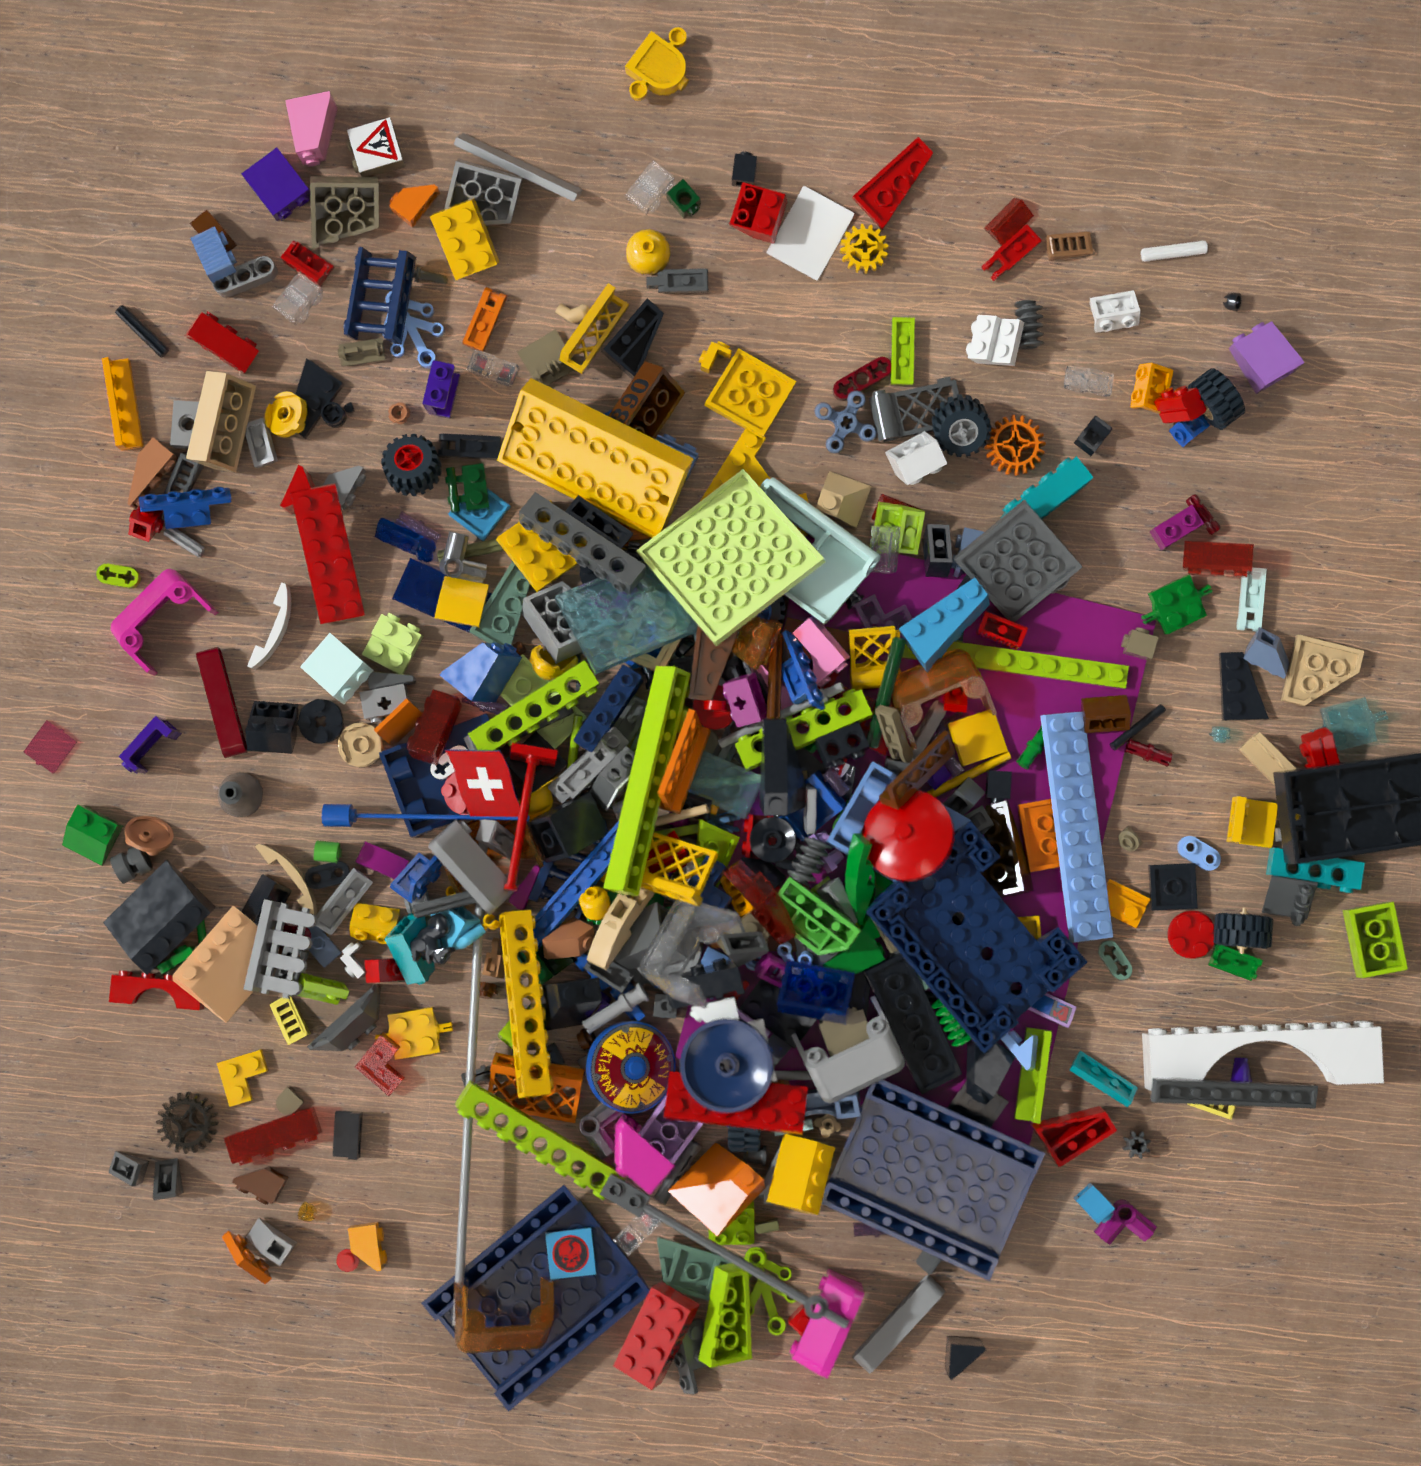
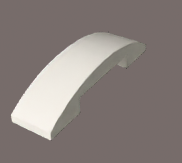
M282 582L273 604L281 607L265 648L255 646L247 665L255 670L272 656L282 641L288 626L291 612L290 587Z

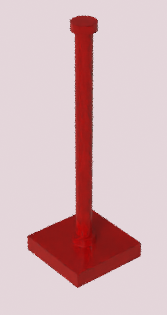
M512 743L510 760L525 762L527 769L507 884H504L505 890H518L516 882L536 765L555 767L558 750Z

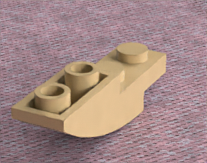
M640 888L639 896L617 895L594 937L587 957L588 962L607 970L632 935L629 929L653 897L654 892Z

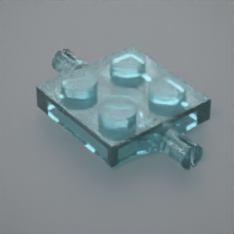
M1366 697L1320 709L1323 719L1322 726L1328 728L1333 733L1337 751L1377 741L1375 723L1388 720V716L1378 717L1386 715L1385 710L1372 714L1368 708ZM1320 728L1311 729L1310 732H1314L1315 730H1318Z

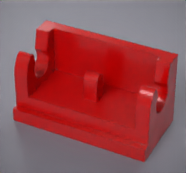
M295 241L291 242L280 257L285 264L319 287L323 285L334 269L333 265Z

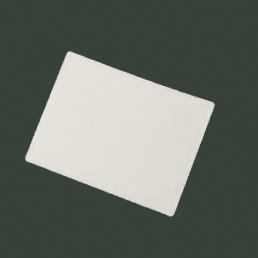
M803 186L778 231L775 243H771L767 254L818 280L852 220L854 213Z

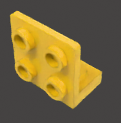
M1240 796L1232 797L1226 842L1272 848L1278 808L1277 803L1251 800Z

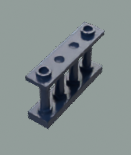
M358 248V254L355 256V271L347 318L343 324L344 335L353 340H358L359 332L384 334V338L391 343L402 345L416 256L408 251L399 250L396 259L375 258L365 248ZM370 266L395 268V277L392 281L368 279ZM366 288L392 290L391 300L389 303L364 301ZM362 311L388 312L387 323L385 325L361 323Z
M603 838L597 840L593 844L598 845ZM579 852L569 857V859L582 863L587 858L586 855ZM544 860L528 899L539 902L540 898L543 900L544 898L551 899L556 892L549 890V887L545 886L548 878L556 877L566 881L572 874L558 869L557 865H554L555 861L546 863ZM579 903L574 909L577 911L575 916L577 919H581L582 915L585 916Z

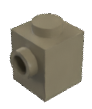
M1143 628L1131 630L1128 634H1124L1121 647L1124 648L1123 654L1150 661L1153 659L1159 637L1150 635L1149 631Z

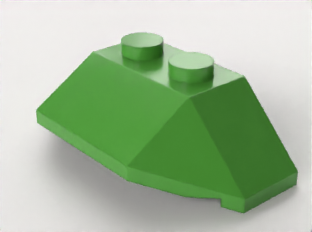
M792 877L787 879L776 895L783 928L819 956L848 950L861 933V930L848 917Z

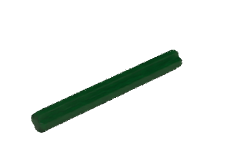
M894 637L892 640L866 738L870 748H878L882 731L875 710L880 705L889 707L906 640L903 638Z

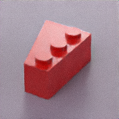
M1100 1106L1042 1120L1040 1124L1031 1123L1040 1141L1059 1168L1117 1131L1106 1111Z

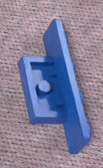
M216 487L210 490L194 489L190 492L181 493L169 492L162 495L147 494L139 497L141 512L163 510L166 529L210 525L209 505L232 502L230 488Z
M785 630L782 634L791 658L782 664V677L790 698L796 705L808 698L811 705L822 711L826 708L823 702L824 695L817 687V678L809 667L810 660L801 647L803 644L794 634Z

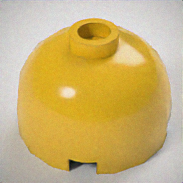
M652 229L640 230L634 233L628 241L626 247L627 261L630 267L637 273L655 275L663 271L668 265L670 245L660 232Z

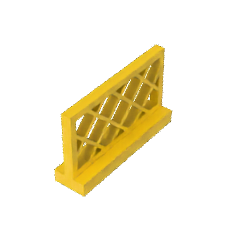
M653 832L650 850L654 848L656 857L646 862L641 888L699 907L703 900L700 895L719 854L716 851ZM665 842L669 843L671 849L659 854L657 846ZM688 849L690 856L679 861L677 852ZM673 855L676 863L665 868L662 859ZM703 855L710 856L707 864L699 867L696 859ZM659 861L662 870L654 874L650 873L648 866ZM693 861L696 869L684 874L682 866ZM678 868L681 876L674 880L669 879L667 873ZM698 874L700 880L697 886H689L687 879Z

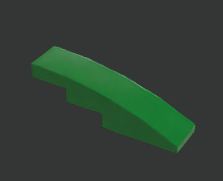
M853 833L847 858L845 891L857 919L856 923L863 925L866 910L875 887L869 880L873 864L868 860L872 844L861 833Z

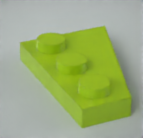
M699 819L696 845L716 851L719 854L717 861L727 867L740 837ZM707 855L696 859L699 866ZM720 880L718 881L715 887L718 888Z

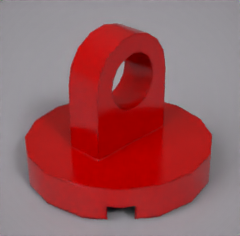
M718 685L713 700L694 699L693 710L696 711L701 725L712 730L723 729L733 722L730 714L731 708L728 700L724 697V687Z

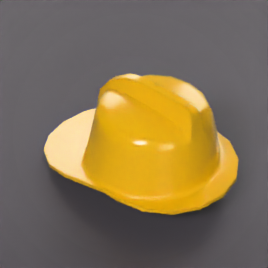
M558 777L552 779L531 794L528 812L530 820L551 809L553 797L548 786Z

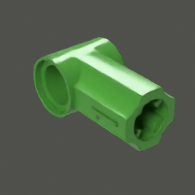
M317 840L314 847V861L338 863L339 858L342 856L340 843Z

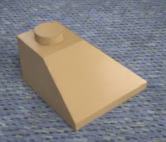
M829 471L816 508L833 521L856 529L871 486Z

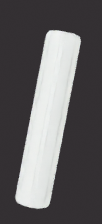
M1206 241L1143 248L1141 258L1145 262L1205 254L1208 251Z

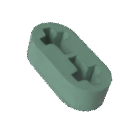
M1110 940L1103 941L1098 947L1100 958L1114 978L1119 980L1128 979L1132 974L1130 962L1115 942ZM1105 945L1114 947L1112 950V954L1115 956L1114 959L1110 955L1103 954ZM1116 961H1118L1121 966H1127V968L1125 969L1126 974L1124 976L1120 973H1116V971L1118 970V967L1115 964Z

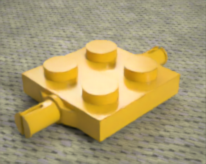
M433 1006L391 1013L387 1015L389 1022L388 1033L375 1034V1039H377L376 1044L390 1042L393 1047L395 1060L439 1053L441 1051L439 1043L440 1033L453 1031V1027H451L453 1024L452 1022L438 1024Z

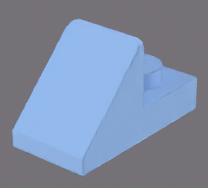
M1014 1030L1009 1031L1001 1040L1027 1071L1034 1070L1038 1036L1032 1035L1021 1044L1022 1039Z

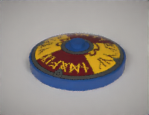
M638 1021L619 1022L605 1029L593 1042L586 1062L587 1080L596 1098L612 1110L630 1114L640 1113L657 1105L667 1094L670 1071L675 1072L676 1069L674 1052L667 1038L655 1027Z

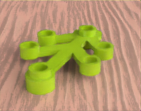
M752 1247L745 1253V1260L765 1271V1268L778 1274L782 1281H787L791 1278L790 1268L779 1266L768 1260L767 1254L762 1248ZM754 1254L760 1256L758 1262L752 1261L751 1258ZM783 1269L788 1270L789 1275L787 1277L780 1275ZM758 1279L749 1296L750 1306L752 1307L750 1316L754 1314V1307L762 1293L770 1318L767 1322V1328L771 1334L780 1335L785 1331L786 1324L785 1320L778 1316L771 1291L783 1296L789 1303H794L796 1300L789 1299L786 1294ZM773 1321H779L781 1323L780 1327L774 1328L772 1326Z

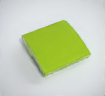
M878 502L871 541L872 547L894 549L896 553L918 555L925 511L903 505Z

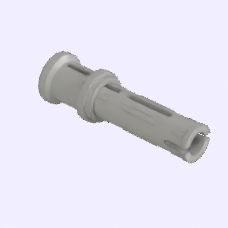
M637 983L634 989L626 994L621 993L617 1001L587 1020L582 1021L585 1029L587 1028V1032L591 1034L594 1030L625 1011L631 1012L633 1007L650 999L642 985Z

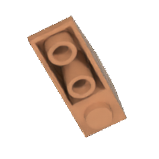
M153 437L138 454L127 503L134 509L137 506L139 507V497L147 495L152 489L155 490L161 484L163 475L166 472L172 471L177 463L175 461L178 457Z

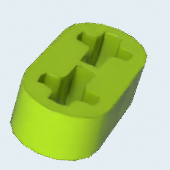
M102 564L96 571L98 580L107 585L133 589L141 581L139 572L130 567ZM109 568V571L116 574V577L110 576L106 580L102 573L107 572ZM130 572H132L131 574L135 577V580H131L128 584V581L122 579L121 575L129 576Z

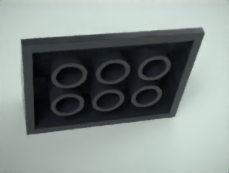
M166 860L103 923L129 958L148 975L216 906L173 864Z

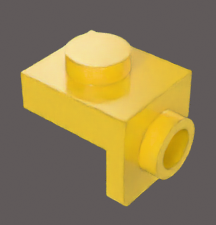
M720 341L717 344L711 342L708 350H703L698 362L701 363V371L709 374L718 354L730 359L732 356V350L729 349L730 346Z

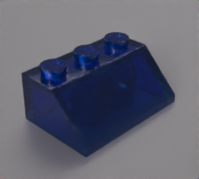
M787 960L777 1002L778 1012L846 1025L851 1005L855 973Z

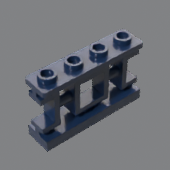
M626 665L621 666L573 739L575 743L591 753L595 750L602 737L614 726L634 694L637 693L644 680L641 679V675Z

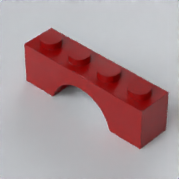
M119 970V974L111 975L109 1002L135 1004L145 991L151 988H159L171 995L178 1009H204L203 1004L173 981V975L164 974V978H155V973L146 975L142 972L141 976H133V971Z

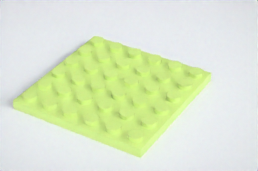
M744 469L636 550L638 556L716 646L825 563L821 554Z

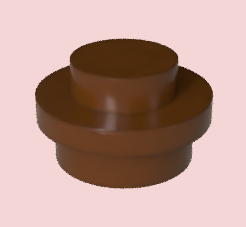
M480 982V997L492 999L493 996H497V985Z
M583 1028L577 1034V1040L583 1050H590L596 1037L593 1032L589 1034L587 1029Z

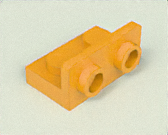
M1155 363L1140 364L1136 371V381L1131 395L1130 407L1134 409L1143 408L1160 414L1154 401L1161 396L1160 392L1170 388L1174 370Z

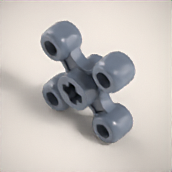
M856 390L849 393L847 407L843 411L837 412L832 409L831 405L825 402L816 405L814 409L815 416L820 420H830L835 426L833 435L828 437L825 443L829 452L834 454L841 452L844 447V437L848 433L854 432L859 435L860 439L866 442L875 439L877 435L876 428L871 424H861L856 418L858 409L866 401L865 395L861 391ZM856 395L860 398L857 404L853 402V398ZM823 407L827 409L825 415L820 414V409ZM844 416L851 420V422H848L847 428L840 425V422H843ZM866 429H870L871 434L868 437L864 435V431ZM836 440L838 442V446L836 448H832L831 443Z

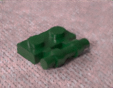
M484 463L461 466L462 475L459 476L455 474V467L446 468L447 477H445V484L448 485L449 497H447V500L451 506V513H459V504L466 503L467 512L490 509ZM463 483L465 495H458L457 484Z

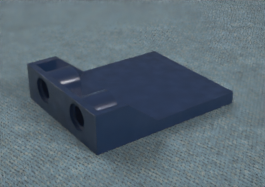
M487 713L426 737L379 752L402 814L460 815L448 807L444 796L441 794V788L445 784L446 779H436L432 775L430 767L436 759L446 753L445 750H450L460 745L468 750L463 738L490 720ZM449 762L443 766L437 764L436 774L441 773L444 775L446 773L445 768L450 765ZM513 782L515 794H516L517 798H519V795H518V793H517V790H516L515 785H514V782ZM404 819L411 838H416L450 825L455 820Z

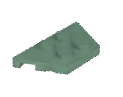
M657 1236L663 1282L680 1293L708 1301L715 1266L731 1262L716 1253Z

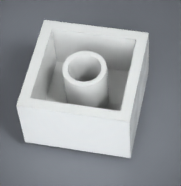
M925 431L885 452L895 475L907 485H914L920 482L922 477L929 473L935 474L941 471L942 467L947 464L937 440Z

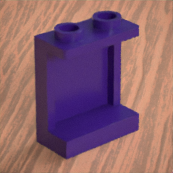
M277 147L241 173L276 221L286 219L291 215L293 209L297 206L305 205L310 200V190Z
M436 360L432 361L422 402L428 414L451 418L460 381V374L454 373L455 366L453 364Z
M155 716L119 755V758L123 760L122 766L131 773L135 772L137 774L139 772L146 774L148 769L140 763L143 756L162 735L166 738L177 740L182 733L165 718Z

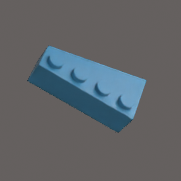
M973 578L899 628L901 637L906 640L907 646L926 672L933 667L932 665L938 658H941L946 653L948 647L959 639L962 635L961 633L990 605L988 594L976 578Z

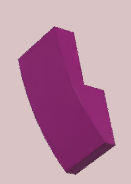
M364 841L355 862L395 880L409 861Z

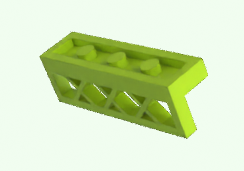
M1026 1027L1024 1042L1032 1035L1038 1036L1036 1065L1034 1070L1027 1071L1021 1064L1014 1118L1040 1124L1052 1032Z

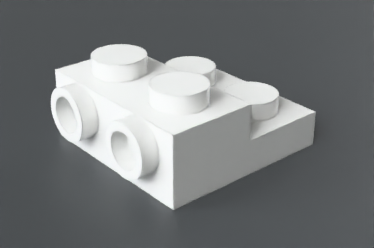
M978 315L977 320L971 326L973 333L972 342L968 343L966 347L968 359L977 364L1015 366L1025 322L1018 319H1001L997 316Z

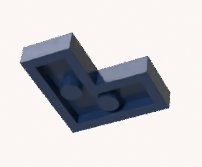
M707 855L700 866L707 864L710 856ZM716 860L700 895L703 898L700 905L720 918L733 899L715 887L727 870L725 865ZM699 875L691 877L688 881L689 886H697L700 880Z

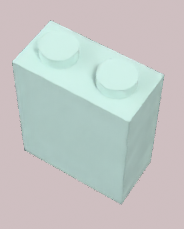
M331 633L327 635L301 665V668L342 704H345L352 698L354 692L373 672L372 668Z

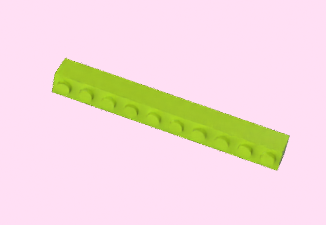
M656 666L603 887L619 894L639 896L661 803L658 790L672 755L691 673L680 668L670 666Z

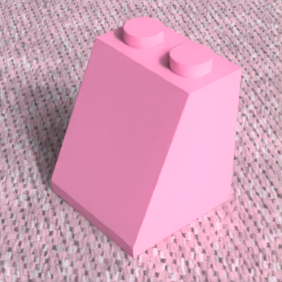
M330 91L285 100L298 157L303 165L316 166L320 164L321 161L326 159L337 112V106Z

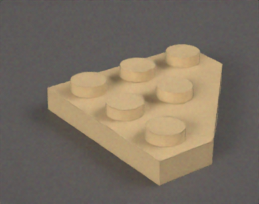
M1296 635L1281 701L1305 706L1312 702L1314 699L1358 674L1364 651Z

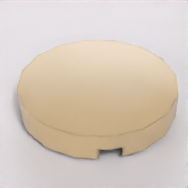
M363 722L353 723L346 727L340 735L338 751L342 759L349 765L358 768L368 767L380 758L379 752H382L384 748L383 739L374 731L375 728L372 725Z

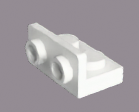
M1134 290L1090 298V307L1095 321L1094 330L1096 333L1139 325L1140 308Z

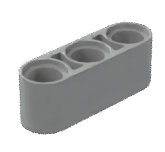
M262 256L236 266L235 273L212 283L220 296L229 298L272 281L276 278L278 269L269 257ZM264 265H271L269 272L261 273V268ZM250 273V278L247 281H240L242 274ZM224 281H229L228 288L220 290V284Z

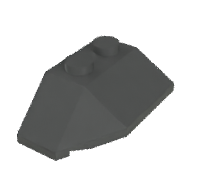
M374 984L307 1046L309 1050L344 1051L348 1048L351 1051L360 1043L358 1038L363 1033L368 1035L377 1027L375 1022L379 1020L381 987L378 984Z

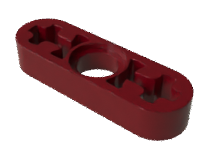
M878 357L839 379L833 386L834 397L840 401H846L850 392L856 390L862 392L885 379L891 373V361L886 357ZM878 363L886 364V372H876L874 375L876 379H873L872 373L868 368L871 367V370L874 371L878 368ZM859 373H865L868 375L869 381L867 384L861 385L857 383L856 376ZM849 379H852V383L857 389L854 390L852 386L847 389V395L839 394V385L846 387L850 385Z

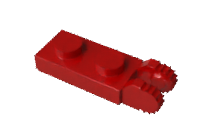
M1026 224L995 251L993 256L981 268L986 271L998 260L1003 266L990 277L995 281L1029 254L1042 240Z

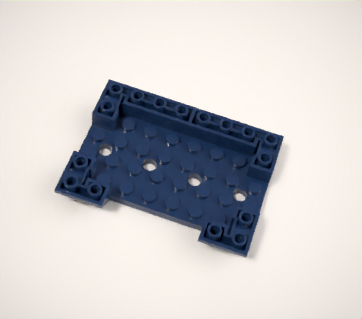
M970 821L954 831V844L948 859L940 869L928 876L934 879V887L932 889L926 890L924 888V879L911 882L896 880L878 895L866 910V913L981 1051L985 1053L1019 1023L1016 1019L1048 991L1054 993L1088 962L1059 927L1038 939L1031 935L979 872L985 871L1000 856ZM956 912H961L964 917L963 922L959 925H955L952 921V916ZM985 947H990L993 952L992 957L988 960H984L981 955ZM1014 982H1019L1022 987L1021 992L1017 995L1012 994L1010 990Z

